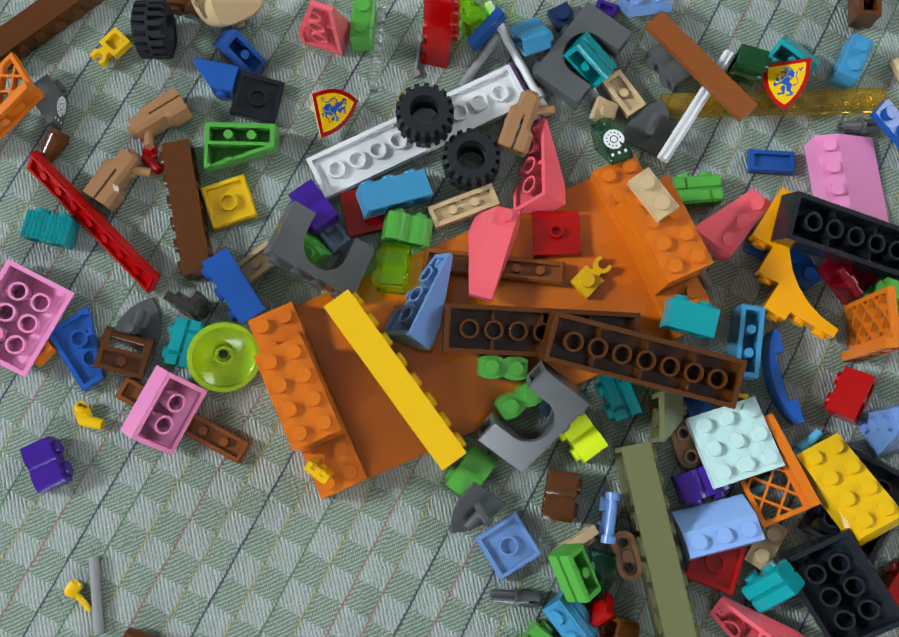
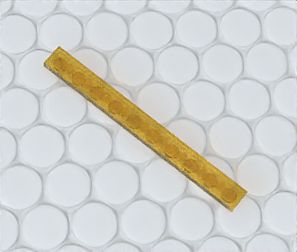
M885 87L804 90L797 101L784 111L774 104L767 91H745L758 104L757 108L748 116L873 112L886 99ZM697 93L661 94L660 101L664 100L669 112V118H682ZM710 95L697 117H727L732 115Z

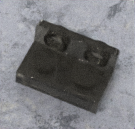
M169 290L163 297L175 310L195 321L200 322L202 319H205L211 311V302L199 291H196L191 299L179 291L174 294Z

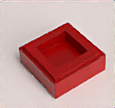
M605 592L590 603L589 624L597 628L613 617V595Z

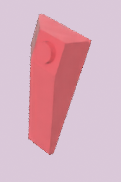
M311 0L298 33L302 43L343 56L349 42L350 22L334 7Z
M545 117L531 126L530 131L533 134V139L524 164L518 170L521 178L519 186L514 188L513 210L520 211V215L532 214V212H553L566 205L565 183L548 120Z
M496 206L475 215L468 232L470 297L492 302L520 228V211Z
M723 595L709 612L729 637H805L797 630Z

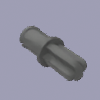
M862 117L850 121L841 120L837 125L843 126L836 127L838 134H856L858 136L882 130L873 119H864Z
M514 587V590L492 589L490 591L491 604L513 605V608H517V606L539 607V591L517 590L516 587Z

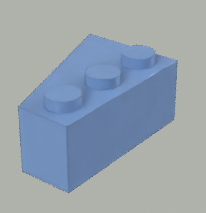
M899 404L884 406L862 413L857 426L865 437L872 458L877 460L899 453Z

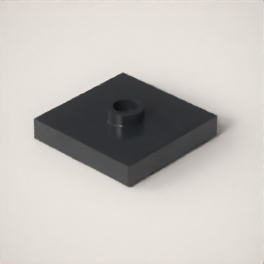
M240 70L230 115L258 123L275 124L285 82Z

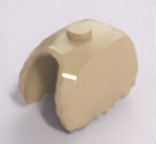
M191 0L201 20L207 25L219 28L226 26L239 28L246 25L245 20L250 19L259 12L264 0Z

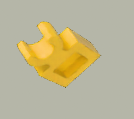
M114 27L99 41L102 47L93 50L90 56L93 60L102 57L98 64L105 68L108 66L112 56L118 60L133 44Z
M601 256L595 259L592 269L586 265L569 283L586 299L603 283L604 280L599 276L606 275L612 267L609 264L605 269H601L598 265L602 260Z

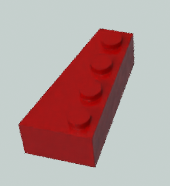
M424 0L422 34L424 35L422 51L424 52L421 58L422 64L447 69L453 42L458 41L460 34V0Z

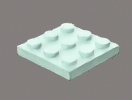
M755 396L737 402L735 409L723 406L685 420L713 490L785 466Z

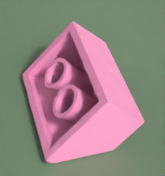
M156 365L120 431L135 441L173 455L203 401L207 390Z

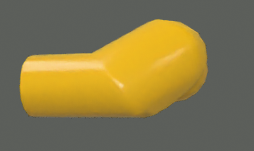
M78 401L74 404L73 411L79 425L100 431L103 430L105 419L94 417L85 401Z

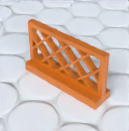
M12 52L0 63V140L45 96L42 89L34 85L19 58ZM14 64L12 74H8L9 67ZM7 79H11L9 90H5ZM19 79H23V82L18 86ZM8 95V97L3 101V96Z
M895 286L884 287L843 306L849 350L841 352L842 362L866 361L899 351V313Z
M773 413L764 416L785 466L782 469L772 470L768 482L754 476L748 478V484H746L745 480L739 481L762 528L811 510L821 504ZM774 471L786 475L788 481L785 488L771 483ZM752 480L766 485L762 498L751 494L749 487ZM790 484L794 491L788 490ZM769 487L784 492L780 505L765 499ZM786 494L796 496L802 506L794 510L784 507L783 503ZM755 500L761 501L759 507ZM763 503L778 508L775 518L765 521L761 513ZM781 509L787 511V513L780 515Z

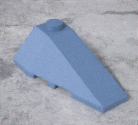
M451 253L435 254L420 274V283L405 295L408 299L400 310L396 308L393 311L382 332H386L391 340L416 350H430L431 346L435 343L436 336L440 330L453 260Z

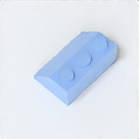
M743 494L671 512L687 561L751 545L765 539L757 515Z

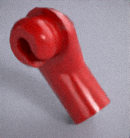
M154 143L152 150H147L143 147V164L148 168H152L154 174H162L165 168L157 161V145Z

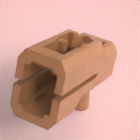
M173 87L141 106L138 114L127 120L130 124V127L127 129L135 140L139 138L144 143L145 149L152 150L154 148V136L171 126L179 127L194 118L176 88Z
M532 90L522 91L518 103L510 106L496 146H499L503 151L510 152L520 121L523 120L512 154L526 158L533 139V134L530 131L533 121L537 120L539 115L555 114V106H539L541 98L537 92Z
M121 148L114 158L105 160L83 189V192L114 213L125 199L124 191L137 175L152 178L153 169L143 167L144 164L140 161L142 156L130 148L127 151Z

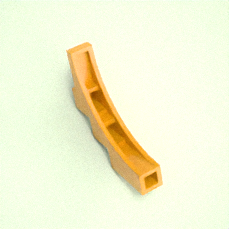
M782 187L748 238V240L752 241L751 244L755 248L768 251L753 274L758 277L757 280L763 285L774 286L761 307L766 308L765 318L771 322H782L788 316L792 324L798 327L805 326L811 330L810 334L820 340H824V338L828 340L834 338L839 329L822 318L802 293L792 269L790 248L770 241L782 195L792 193Z

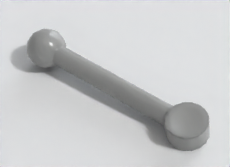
M422 34L417 37L419 43L415 66L411 70V76L415 79L420 76L418 68L422 43L424 41V35Z

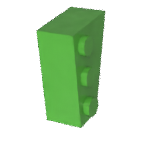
M205 122L204 169L213 173L279 153L280 129L275 124Z

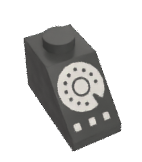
M46 74L34 82V85L42 89L45 94L36 104V107L52 127L61 131L69 100L63 93L66 89L58 79L54 81Z

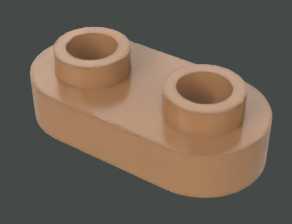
M682 421L669 436L677 463L684 469H694L702 461L687 424ZM681 429L686 431L685 438L679 435ZM689 452L694 455L693 461L687 459Z
M618 530L614 533L616 545L610 544L616 571L621 578L633 581L642 573V563L636 539L629 531ZM620 538H624L626 540V545L624 547H620L618 545V540ZM630 562L632 569L626 572L624 565Z

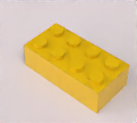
M838 433L795 455L823 508L840 530L850 529L860 546L899 525V506Z

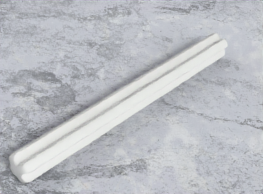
M724 50L716 64L726 72L735 54L730 50ZM703 86L659 152L657 158L660 161L667 163L671 159L711 94Z

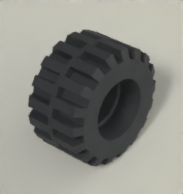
M136 0L131 11V32L139 56L142 59L173 58L177 46V30L174 14L169 3L166 0Z
M417 83L414 84V89L410 87L405 89L406 94L401 93L395 111L397 127L401 132V136L403 138L407 137V142L411 145L413 142H416V147L420 148L422 144H426V148H431L432 143L437 146L440 144V139L445 141L447 133H451L454 123V106L452 105L451 97L447 96V92L444 89L439 91V86L435 84L433 87H430L429 83H424V86H420ZM429 108L434 110L438 117L430 123H419L412 118V115L419 109Z
M467 128V131L464 133L462 130L457 131V136L452 135L449 138V142H446L443 150V170L445 177L449 178V183L451 185L457 184V189L462 190L464 187L466 192H469L471 188L477 189L495 180L500 165V148L496 146L497 141L494 138L490 140L489 133L481 134V129H476V132H473L472 128ZM475 152L481 155L485 162L479 168L468 169L458 162V158L464 153Z

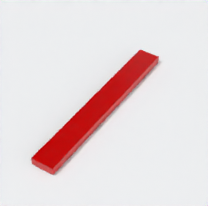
M39 150L32 151L27 165V169L147 293L154 291L161 275Z

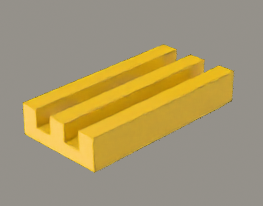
M315 457L309 460L304 470L320 483L325 484L335 473L332 469L326 472L327 465L324 463L318 466V458Z

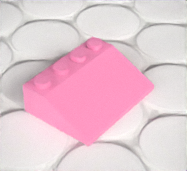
M838 133L816 135L804 145L813 196L889 222L873 139L871 137Z
M9 259L0 271V365L27 377L76 293Z

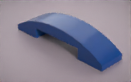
M774 329L765 334L762 345L761 366L764 382L774 406L790 425L804 423L798 399L788 401L776 355L785 351L779 329Z

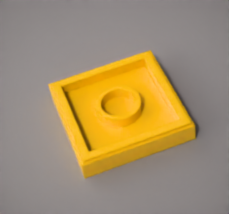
M244 174L200 188L212 228L215 232L258 218Z

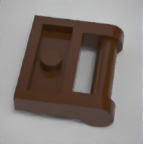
M106 326L93 367L143 379L151 351L154 347L155 338L149 336L143 338L117 331L115 327ZM113 339L144 348L142 354L109 345Z

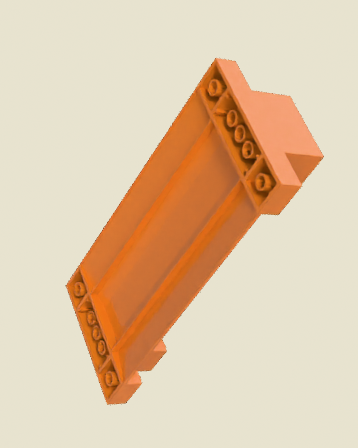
M635 153L594 170L589 179L566 188V205L553 211H579L581 257L533 258L532 214L520 215V228L509 256L565 262L562 287L500 280L492 302L469 296V277L450 275L445 303L640 313V333L675 341L686 335L659 327L665 301L678 294L689 297V301L698 303V301L711 303L698 276L714 262L669 175L659 178V181L677 202L679 208L659 223H656L628 187L627 182L643 171ZM469 231L430 248L468 252ZM425 250L362 278L356 292L365 304L362 307L364 312L367 314L371 311L380 325L376 328L380 334H382L393 311L396 308L400 310L408 299L405 297L409 290L412 291L420 283L419 276L423 272L422 266ZM601 256L602 260L598 263L599 267L605 269L609 264L612 267L606 275L599 276L604 280L603 283L586 299L569 283L586 265L592 269L595 259ZM329 292L297 306L291 301L248 320L260 353L253 357L292 451L302 453L306 463L316 457L319 459L318 466L324 463L327 465L326 472L331 469L335 472L325 484L320 483L312 476L321 499L333 496L428 453V450L325 310L324 306L334 300ZM443 309L440 330L430 350H416L393 340L394 344L391 346V349L395 354L398 352L402 354L408 362L405 366L409 374L415 372L423 383L420 386L424 394L429 392L437 402L434 408L438 414L443 411L452 425L448 428L451 432L457 431L463 437L476 431V428L492 412L500 417L493 405V401L500 394L513 391L519 383L526 379L515 381L503 377L497 379L483 378L476 374V360L478 356L486 354L442 352ZM497 355V356H500V357L503 358V357L512 356V355ZM518 356L528 360V373L541 361L538 357ZM544 361L575 386L599 375Z

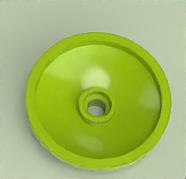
M217 322L202 328L192 338L187 350V365L194 380L202 387L215 392H231L242 388L254 378L258 371V366L253 356L259 354L260 350L253 334L245 327L232 322ZM224 349L227 351L225 356L218 354L220 350Z

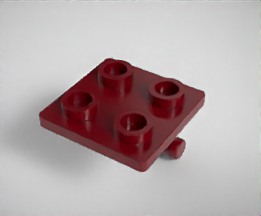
M828 260L816 268L818 274L842 305H848L856 297L862 295L864 290L878 279L876 276Z

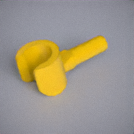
M72 579L65 587L64 594L69 598H75L89 612L92 606L79 593L83 584Z

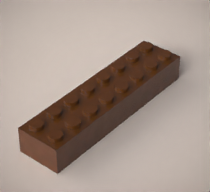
M445 303L442 352L538 357L550 310L640 332V313Z
M550 310L538 358L544 361L732 409L736 408L748 362L736 357Z

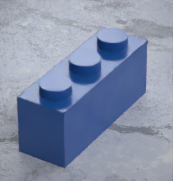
M228 248L201 262L204 266L201 269L203 275L208 282L213 280L217 287L214 289V292L221 302L225 300L230 307L226 311L233 322L238 321L241 325L266 310Z

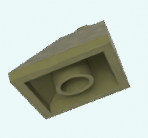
M657 392L649 396V441L651 444L665 442L684 419L683 415L687 413V403L683 401V396L669 392Z

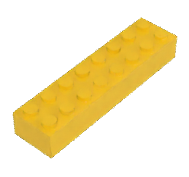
M349 289L325 305V310L443 471L467 453L463 448L467 445L457 431L452 433L448 428L452 423L443 411L438 414L434 406L437 405V402L429 392L425 394L422 392L420 386L423 383L416 373L409 374L405 366L408 362L400 352L397 354L393 352L391 346L394 343L387 333L380 334L376 327L380 325L371 311L367 314L364 312L362 307L365 304L358 293L355 291L351 294Z

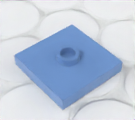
M516 511L474 537L500 581L542 555Z

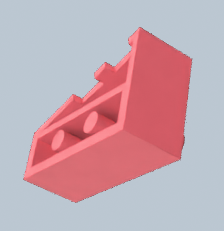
M751 189L696 225L695 227L708 252L721 262H725L733 255L772 202L754 189Z

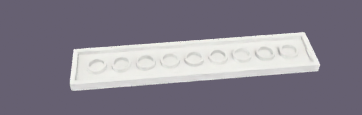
M508 64L447 93V96L451 97L452 105L454 106V123L451 133H447V139L445 141L440 139V144L437 146L432 143L431 148H426V144H422L420 148L416 147V142H413L412 145L408 143L407 137L403 138L401 136L395 117L306 158L324 197L329 200L340 193L357 187L366 180H372L444 146L446 142H449V138L452 135L457 136V131L462 130L464 133L467 131V128H472L474 132L476 129L506 117L510 106L518 103L521 92L524 90L511 66ZM429 108L419 109L412 115V118L419 123H430L438 117V114Z

